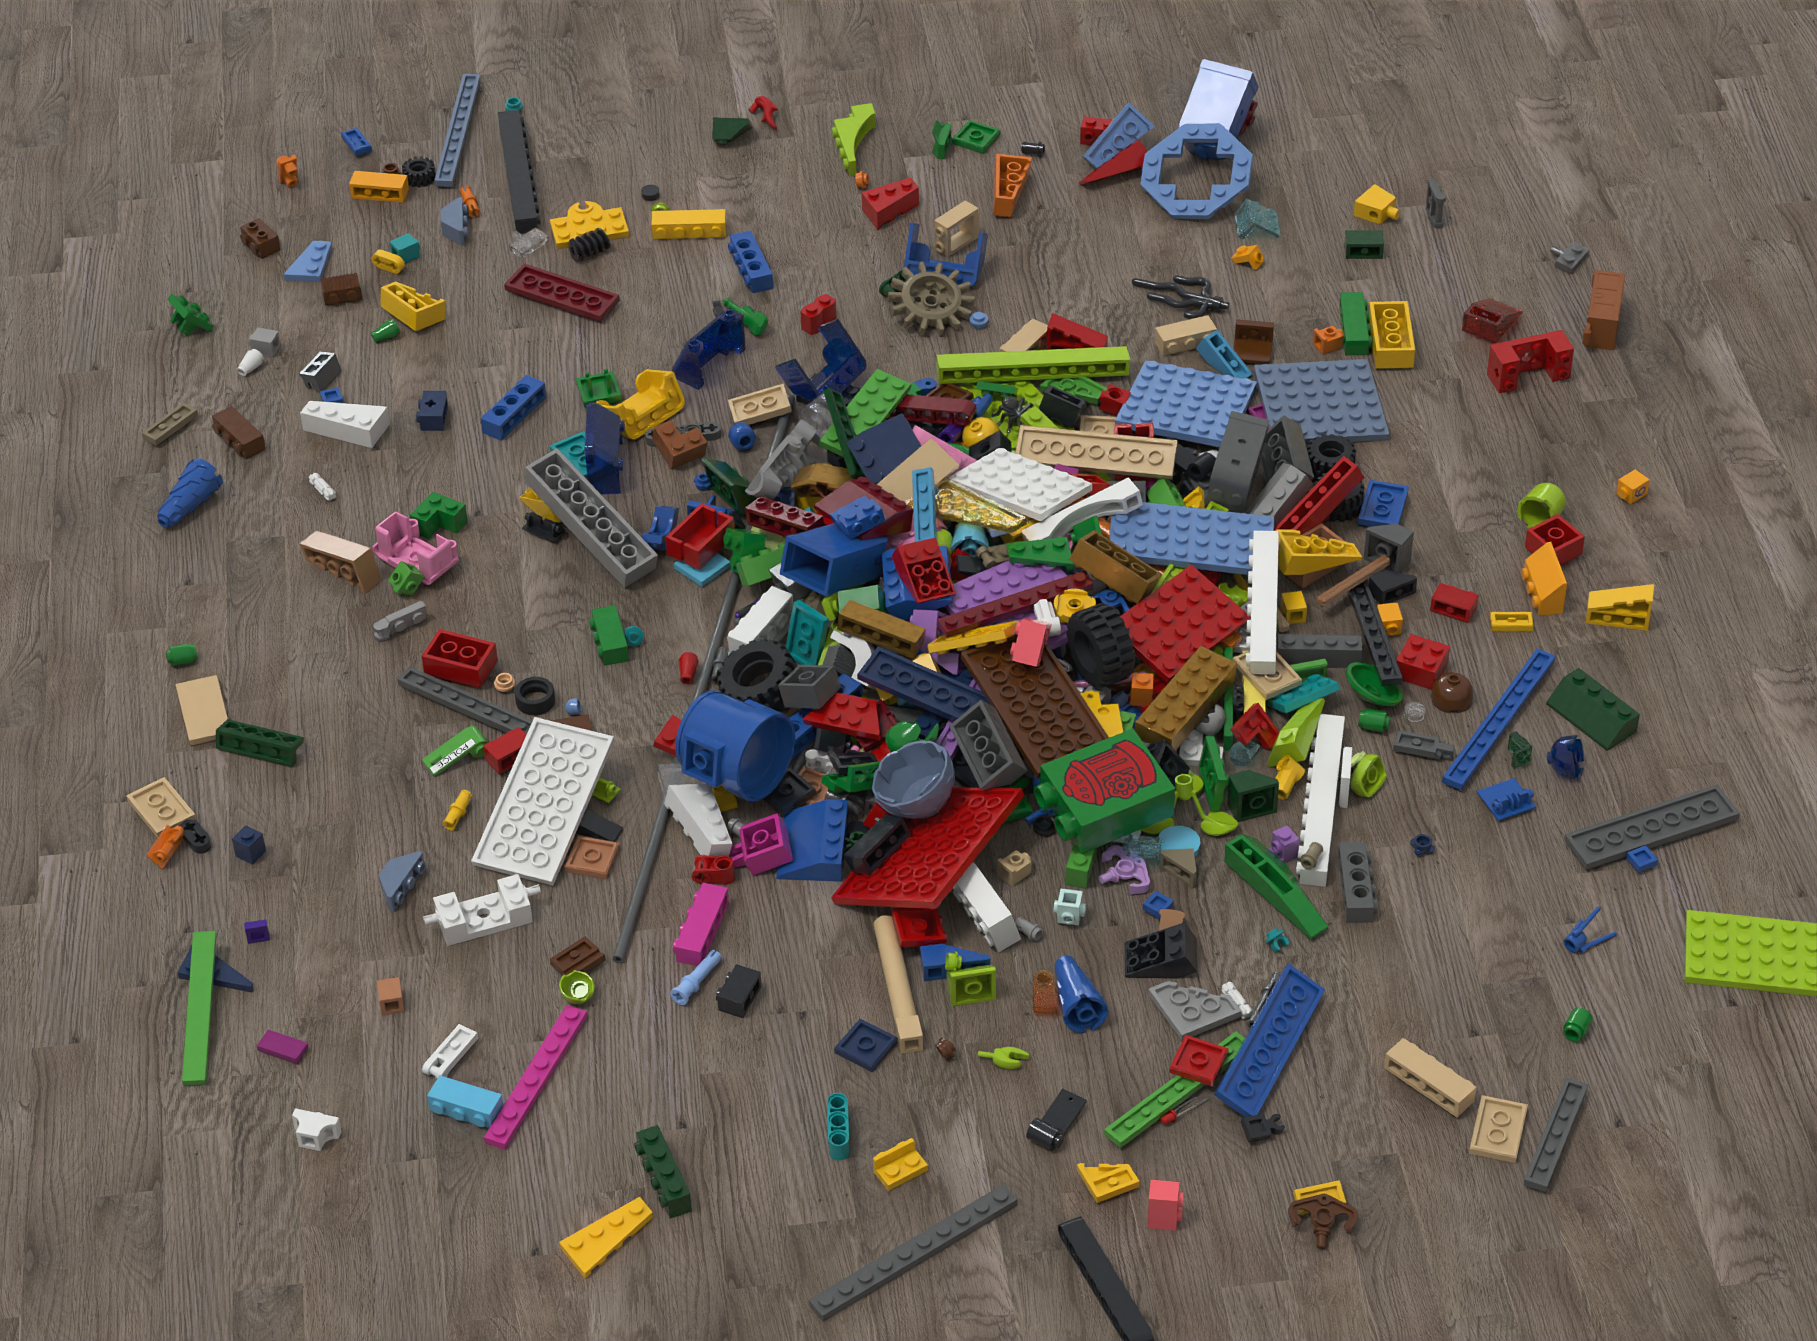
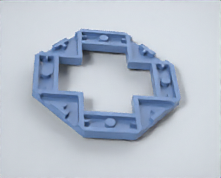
M1185 123L1145 153L1140 185L1161 208L1163 207L1172 219H1210L1221 207L1225 208L1235 200L1237 195L1249 189L1253 154L1221 123ZM1184 143H1218L1217 158H1234L1230 185L1212 184L1210 200H1176V184H1160L1164 158H1182Z

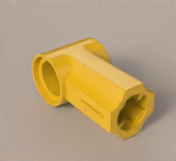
M1290 755L1284 756L1276 766L1279 772L1275 779L1279 781L1278 798L1281 800L1288 798L1295 782L1299 781L1305 772V769Z

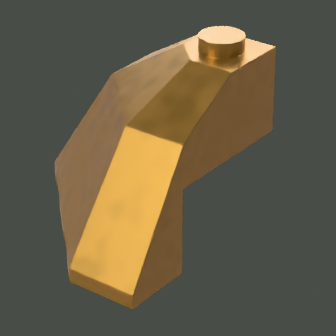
M816 463L801 468L791 484V489L800 498L816 493L825 498L849 480L855 479L849 476L848 469L832 466L829 463Z

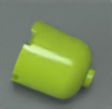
M1552 483L1538 484L1519 502L1517 507L1518 517L1528 524L1527 528H1531L1557 514L1561 515L1566 506L1565 495L1558 486Z

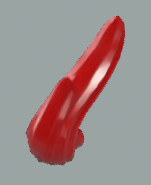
M758 96L749 107V112L754 114L758 108L763 109L764 115L761 122H767L771 128L777 129L773 122V112L777 111L778 108L769 98Z

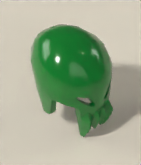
M901 721L892 726L886 733L885 741L887 747L891 752H894L911 742L921 740L934 741L938 735L939 725L936 723L923 740L918 738L921 729L917 722Z

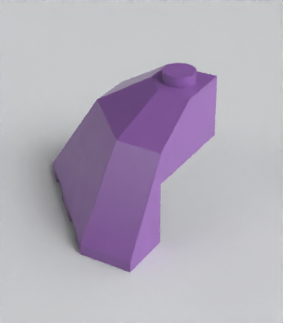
M913 610L910 623L926 628L924 644L921 647L923 653L928 654L927 645L943 635L937 627V619L948 616L947 614L933 610ZM970 646L962 651H957L956 648L949 649L950 652L940 655L937 652L930 653L938 664L958 676L965 669V664L961 659V652L970 650Z

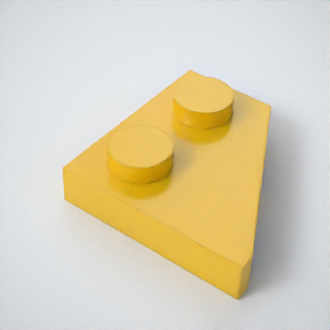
M1084 1163L1077 1164V1172L1096 1203L1139 1187L1140 1181L1129 1164H1099V1167H1084Z

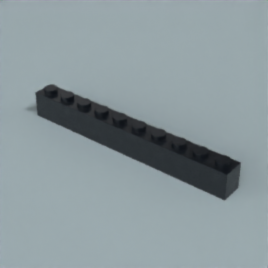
M519 110L498 112L516 234L538 232V224H541L524 117H520Z

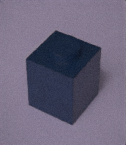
M246 825L232 838L235 856L252 865L266 852L263 833Z

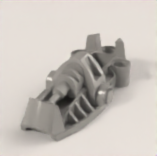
M801 419L790 435L781 442L760 468L745 492L749 495L766 497L773 500L779 493L781 486H791L801 468L812 465L815 462V459L806 451V448L811 441L819 446L821 438L816 434L818 430Z

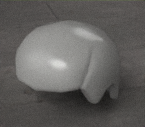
M1217 704L1209 711V718H1203L1195 730L1205 735H1215L1221 730L1226 715L1223 708Z

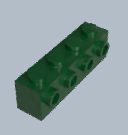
M656 1125L636 1132L637 1142L634 1143L635 1151L642 1158L645 1173L650 1175L653 1190L658 1192V1200L661 1207H665L670 1219L691 1212L690 1192L659 1126Z

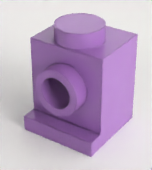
M1284 826L1273 831L1271 847L1268 849L1286 863L1298 857L1299 838L1288 826Z

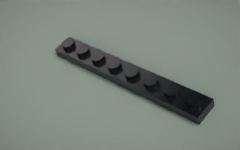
M1365 580L1348 591L1349 598L1381 686L1401 685V672L1368 582Z

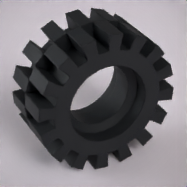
M420 156L419 159L414 157L413 160L409 158L402 165L403 175H407L409 186L415 187L417 185L419 188L423 185L425 187L427 183L430 185L435 180L434 162L427 157L423 159V156Z

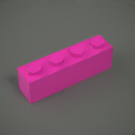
M702 883L700 890L695 892L694 904L688 908L687 920L681 924L680 936L673 943L676 962L698 966L706 957L729 904L727 887Z

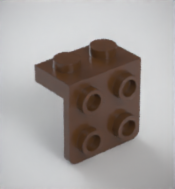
M1236 319L1233 350L1243 362L1270 363L1274 323Z

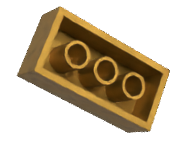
M1095 530L1078 541L1069 558L1077 568L1086 570L1094 579L1103 581L1111 590L1120 592L1128 601L1137 604L1151 594L1162 576V573Z

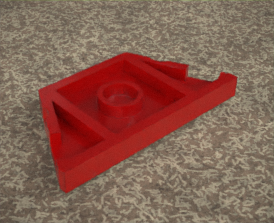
M836 692L822 708L811 711L803 718L804 724L812 725V727L879 741L881 739L876 700Z

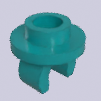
M631 626L625 628L624 636L627 645L638 646L642 643L644 634L639 627Z
M1275 928L1266 934L1267 939L1265 943L1271 942V949L1275 953L1280 950L1277 941L1281 942L1284 947L1289 944L1288 938L1282 935L1285 932L1284 929L1279 931L1278 928Z

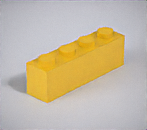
M725 209L652 211V238L726 237Z

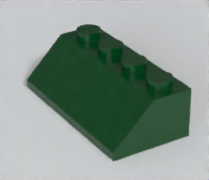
M1580 668L1563 677L1546 702V705L1606 751L1637 732L1640 714Z

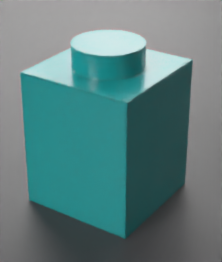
M409 233L389 241L391 253L400 256L405 263L420 257V244Z

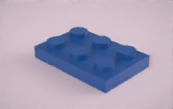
M1369 480L1358 518V525L1369 527L1389 524L1399 525L1408 496L1409 486Z

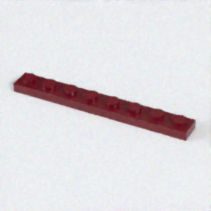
M1084 571L939 618L937 619V627L946 638L1033 610L1034 604L1038 603L1039 600L1047 599L1048 602L1054 603L1055 597L1058 594L1059 596L1064 594V591L1067 589H1081L1086 592L1093 590L1094 583Z

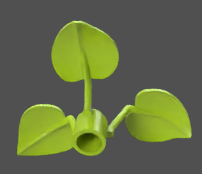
M1189 770L1188 774H1181L1175 778V804L1178 797L1180 800H1189L1192 796L1200 816L1204 820L1201 822L1203 832L1208 835L1219 836L1229 833L1238 827L1237 820L1225 812H1210L1208 816L1204 814L1196 796L1204 786L1199 776ZM1168 818L1143 828L1141 831L1159 834L1164 829L1174 826V820Z

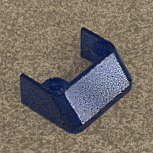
M839 319L818 327L828 343L822 351L827 365L811 380L796 358L775 367L793 394L820 406L827 405L823 392L826 388L829 387L842 393L867 367L864 356Z
M587 402L585 458L588 481L600 494H621L620 471H623V459H619V444H623L622 432H625V421L621 420L619 415L598 403Z

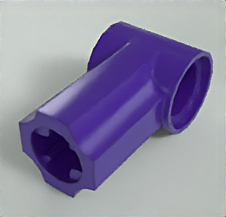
M948 424L938 434V438L947 443L963 440L962 435L965 426Z

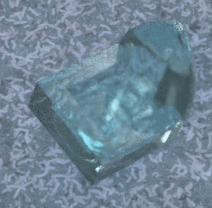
M1237 741L1230 749L1229 758L1234 765L1246 766L1257 755L1260 745L1251 741L1243 745Z

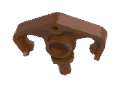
M1325 1193L1293 1201L1288 1208V1215L1293 1228L1301 1222V1217L1297 1214L1299 1209H1303L1311 1214V1222L1316 1227L1313 1229V1233L1317 1237L1316 1247L1319 1249L1326 1248V1238L1331 1234V1230L1328 1228L1333 1225L1336 1215L1345 1214L1348 1216L1349 1220L1344 1223V1229L1348 1234H1350L1358 1219V1212L1355 1208Z

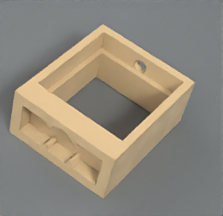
M963 201L935 219V250L949 257L979 238V208L967 201ZM960 224V231L951 237V229Z

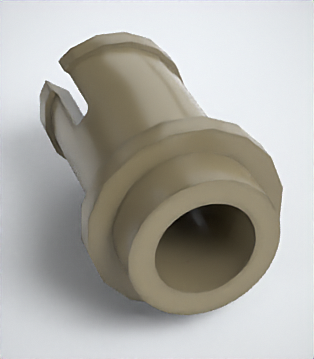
M1312 842L1307 852L1300 858L1301 865L1306 869L1316 867L1317 859L1324 850L1323 846L1318 842Z

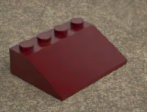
M866 477L849 480L814 504L815 510L831 519V513L858 498L866 496L869 500L873 499L882 508L886 521L856 536L861 540L911 531L914 509Z

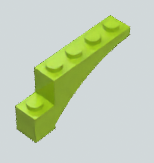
M872 103L851 106V114H848V118L835 119L834 127H831L836 148H839L840 159H843L844 170L847 169L849 176L856 175L855 154L860 142L872 128H876V113Z

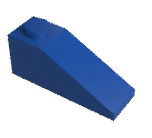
M945 944L920 946L924 981L947 979L945 959L948 952L954 953V951H957L958 956L962 957L960 969L991 965L990 956Z

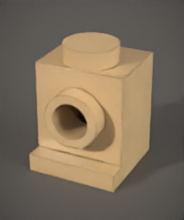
M1015 850L1004 859L999 858L997 860V875L1009 885L1014 886L1031 874L1032 860L1027 853L1021 854Z

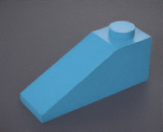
M1218 329L1204 337L1196 347L1204 360L1222 374L1241 379L1252 375L1251 371Z

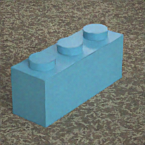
M440 1075L427 1095L429 1110L436 1114L453 1117L459 1121L463 1120L473 1123L478 1127L490 1128L503 1107L502 1094Z

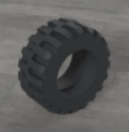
M1100 603L1072 614L1068 620V630L1066 631L1068 647H1070V654L1075 661L1074 664L1079 669L1080 675L1085 678V681L1093 687L1103 688L1128 679L1134 671L1135 650L1132 646L1133 641L1129 636L1130 632L1126 628L1124 620L1120 618L1119 613L1113 610V607Z
M759 639L758 642L756 640L749 641V644H742L738 650H733L729 654L730 657L728 659L725 658L723 661V667H720L717 679L719 691L743 702L750 699L778 712L784 711L785 707L778 685L798 666L789 650L783 644L774 640H769L768 642L767 639ZM770 673L763 682L748 687L758 676Z

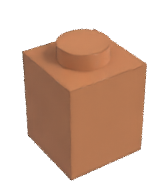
M399 977L377 980L382 1015L404 1012Z

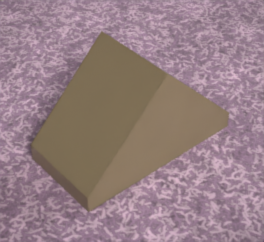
M1194 848L1162 850L1160 852L1159 867L1186 885L1194 888L1196 886Z

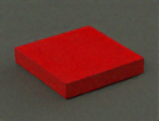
M1185 1035L1169 1067V1073L1213 1087L1226 1060L1229 1048Z

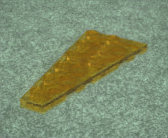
M949 478L936 484L939 488V492L935 496L936 518L1010 533L1018 531L1027 524L1025 516ZM912 497L905 502L908 506L913 508Z

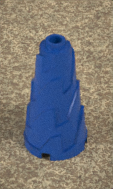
M196 458L187 464L186 469L178 478L179 481L170 491L169 497L158 511L157 521L161 526L166 528L172 527L175 523L177 524L198 505L204 503L215 491L220 489L223 485L221 474L218 476L214 474L217 469L209 462Z
M1064 955L1059 957L1055 963V974L1063 1020L1066 1026L1074 1032L1085 1033V1028L1089 1027L1093 1031L1106 1020L1109 1012L1107 1003L1072 956Z

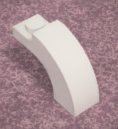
M834 630L830 638L847 646L855 656L856 666L851 678L869 688L877 690L876 687L857 679L858 672L876 650L875 646L871 642Z

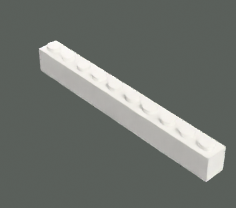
M1321 714L1314 733L1317 737L1312 739L1311 750H1315V753L1310 752L1309 765H1313V768H1308L1307 780H1310L1311 783L1306 785L1305 796H1309V799L1305 798L1304 811H1307V814H1303L1302 827L1306 828L1301 830L1300 843H1304V845L1299 846L1298 859L1307 852L1312 842L1320 843L1324 850L1317 859L1316 867L1312 869H1306L1301 865V862H1297L1296 875H1300L1299 884L1326 887L1345 716Z

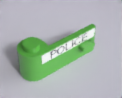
M469 726L422 760L434 777H436L469 752L475 758L485 756L483 746L489 742L476 726Z

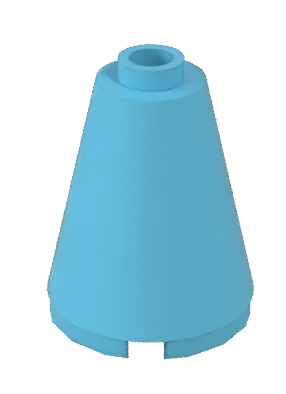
M968 511L960 517L950 549L953 550V553L960 549L974 557H978L976 555L978 548L981 546L988 548L990 546L980 515L976 512Z

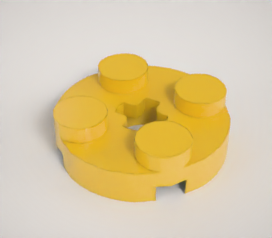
M1067 589L1064 591V594L1060 596L1058 594L1055 597L1054 613L1059 617L1061 623H1068L1072 614L1094 606L1096 602L1093 596L1091 598L1088 596V592L1084 590Z

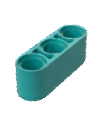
M833 1093L827 1098L828 1148L830 1157L840 1161L846 1159L850 1153L848 1100L842 1093Z

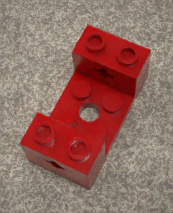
M1562 330L1492 344L1489 351L1487 376L1498 393L1517 390L1519 373L1544 368L1552 382L1569 379L1571 376L1574 347Z

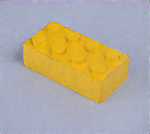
M1408 301L1369 302L1370 336H1372L1375 368H1414L1415 345Z

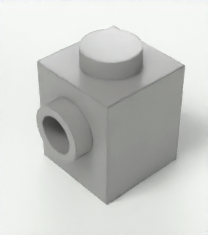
M257 327L249 338L251 349L258 350L263 356L274 357L281 346L279 332Z

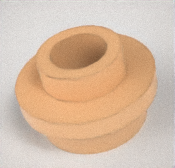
M501 673L496 677L494 686L498 691L507 692L515 687V680L509 673Z

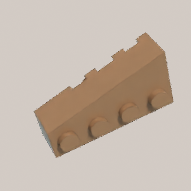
M317 530L300 543L305 560L323 570L328 568L333 576L337 578L342 576L347 579V584L352 587L355 585L361 587L360 591L365 594L382 581L374 559V553L369 547Z

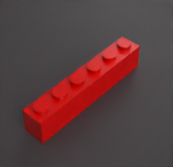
M1343 456L1274 528V531L1276 529L1297 530L1302 535L1321 524L1365 478L1358 466Z

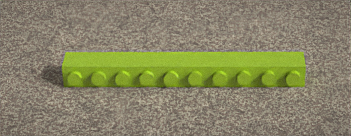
M1127 346L936 355V374L939 384L1080 378L1084 376L1129 375L1130 356Z

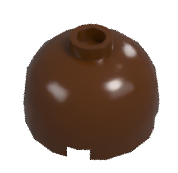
M1454 672L1444 673L1439 676L1432 686V703L1438 710L1445 713H1451V710H1458V713L1469 709L1473 701V687L1469 679L1462 674Z

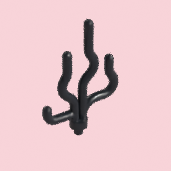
M1178 275L1173 277V281L1176 283L1203 285L1201 294L1187 292L1180 285L1173 282L1158 283L1138 278L1132 279V284L1135 286L1155 290H1174L1180 297L1187 299L1176 301L1169 296L1149 292L1147 294L1149 300L1163 302L1170 307L1180 309L1200 306L1198 312H1184L1183 316L1186 319L1203 317L1208 308L1217 312H1221L1222 309H1229L1230 303L1224 302L1223 297L1208 295L1211 283L1203 277H1183Z

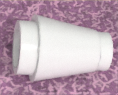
M256 349L247 351L237 368L238 373L246 376L259 367L264 359L263 355Z

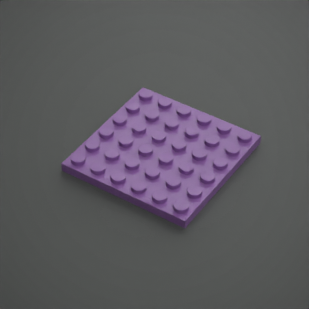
M1006 561L954 583L953 587L956 594L952 595L953 603L944 607L950 614H954L1066 577L1067 575L1058 565H1056V568L1048 567V564L1037 563L1032 566ZM1033 609L985 626L1017 620L1021 622L1024 618L1037 619ZM1060 622L1061 635L1048 638L1047 644L1051 650L1068 643L1066 633L1068 630L1067 622Z

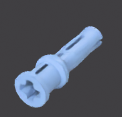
M711 950L690 975L684 976L681 979L680 985L671 990L670 995L672 999L679 1005L687 1004L689 997L699 990L700 983L722 960L721 954Z

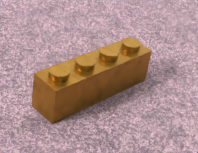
M849 600L839 613L837 626L839 631L910 658H914L923 646L926 628Z

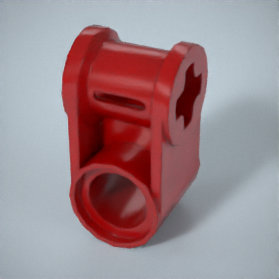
M699 855L695 858L694 864L696 867L692 872V880L698 884L727 885L734 881L735 872L731 857Z

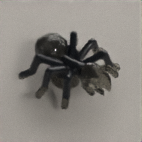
M1006 397L1003 399L998 411L992 413L991 417L999 416L1002 410L1005 411L1002 413L997 425L998 427L1002 425L1004 418L1008 416L1009 424L1006 433L1009 434L1012 426H1019V428L1020 425L1026 426L1020 421V417L1028 408H1032L1034 405L1032 403L1028 404L1024 397L1021 398L1019 404L1016 397Z

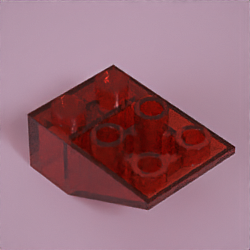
M1490 298L1472 303L1464 312L1462 331L1496 344L1521 316L1523 311Z

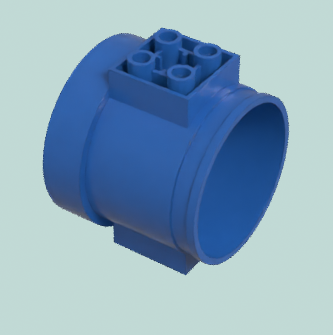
M711 690L700 695L686 711L677 732L676 756L682 766V773L715 788L722 784L729 793L747 801H759L768 796L785 775L794 751L795 730L790 718L783 713L750 699L743 702L722 692Z

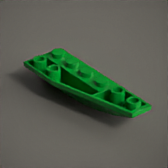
M1241 834L1225 844L1224 862L1312 940L1328 930V925L1288 866L1256 838Z

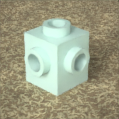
M1060 889L1059 899L1055 900L1053 913H1057V923L1079 925L1080 918L1085 917L1086 904L1082 903L1083 891Z

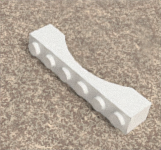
M1128 477L1022 530L1024 541L1061 538L1070 532L1074 525L1093 516L1127 514L1143 506L1141 494Z

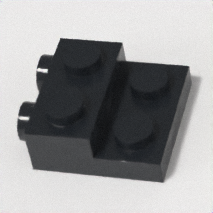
M1165 739L1159 742H1152L1148 745L1147 749L1173 784L1176 791L1175 778L1181 774H1188L1190 767Z

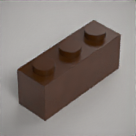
M233 406L212 415L214 423L212 428L214 432L223 437L226 444H230L237 454H241L245 459H248L266 450L263 434Z

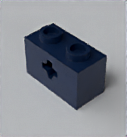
M423 391L422 399L418 401L420 411L416 412V422L420 423L421 431H444L448 410L447 392Z

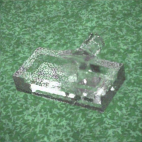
M536 227L526 234H521L514 230L511 232V236L516 240L509 244V250L523 259L549 242V236Z

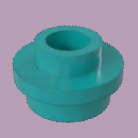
M517 97L508 98L505 104L507 111H520L523 108L522 102Z

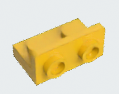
M913 1138L902 1141L895 1147L885 1152H880L873 1158V1173L888 1191L928 1171V1164L916 1151Z

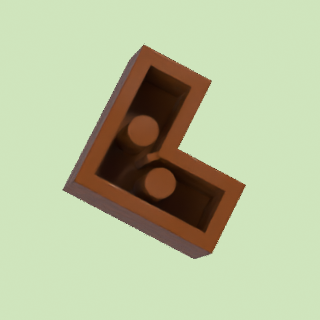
M671 420L654 427L652 441L671 469L705 455L707 441L698 428L680 434Z

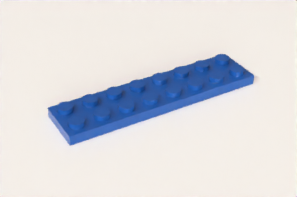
M1288 963L1281 972L1214 1096L1244 1117L1258 1115L1325 989Z

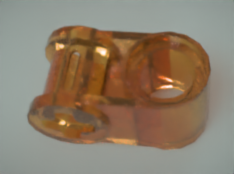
M1038 971L1033 978L1034 1014L1057 1013L1054 977L1049 971Z

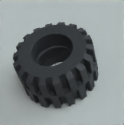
M1325 434L1322 437H1315L1307 445V452L1315 481H1317L1318 477H1322V474L1328 473L1343 456L1355 464L1356 448L1352 442H1349V439L1343 438V436Z
M1327 473L1322 474V477H1318V478H1317V482H1315L1314 486H1315ZM1362 481L1330 513L1329 519L1331 521L1352 520V517L1356 518L1364 500V484H1362Z

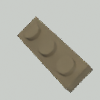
M184 402L144 430L142 432L143 439L155 446L159 445L197 417V409Z

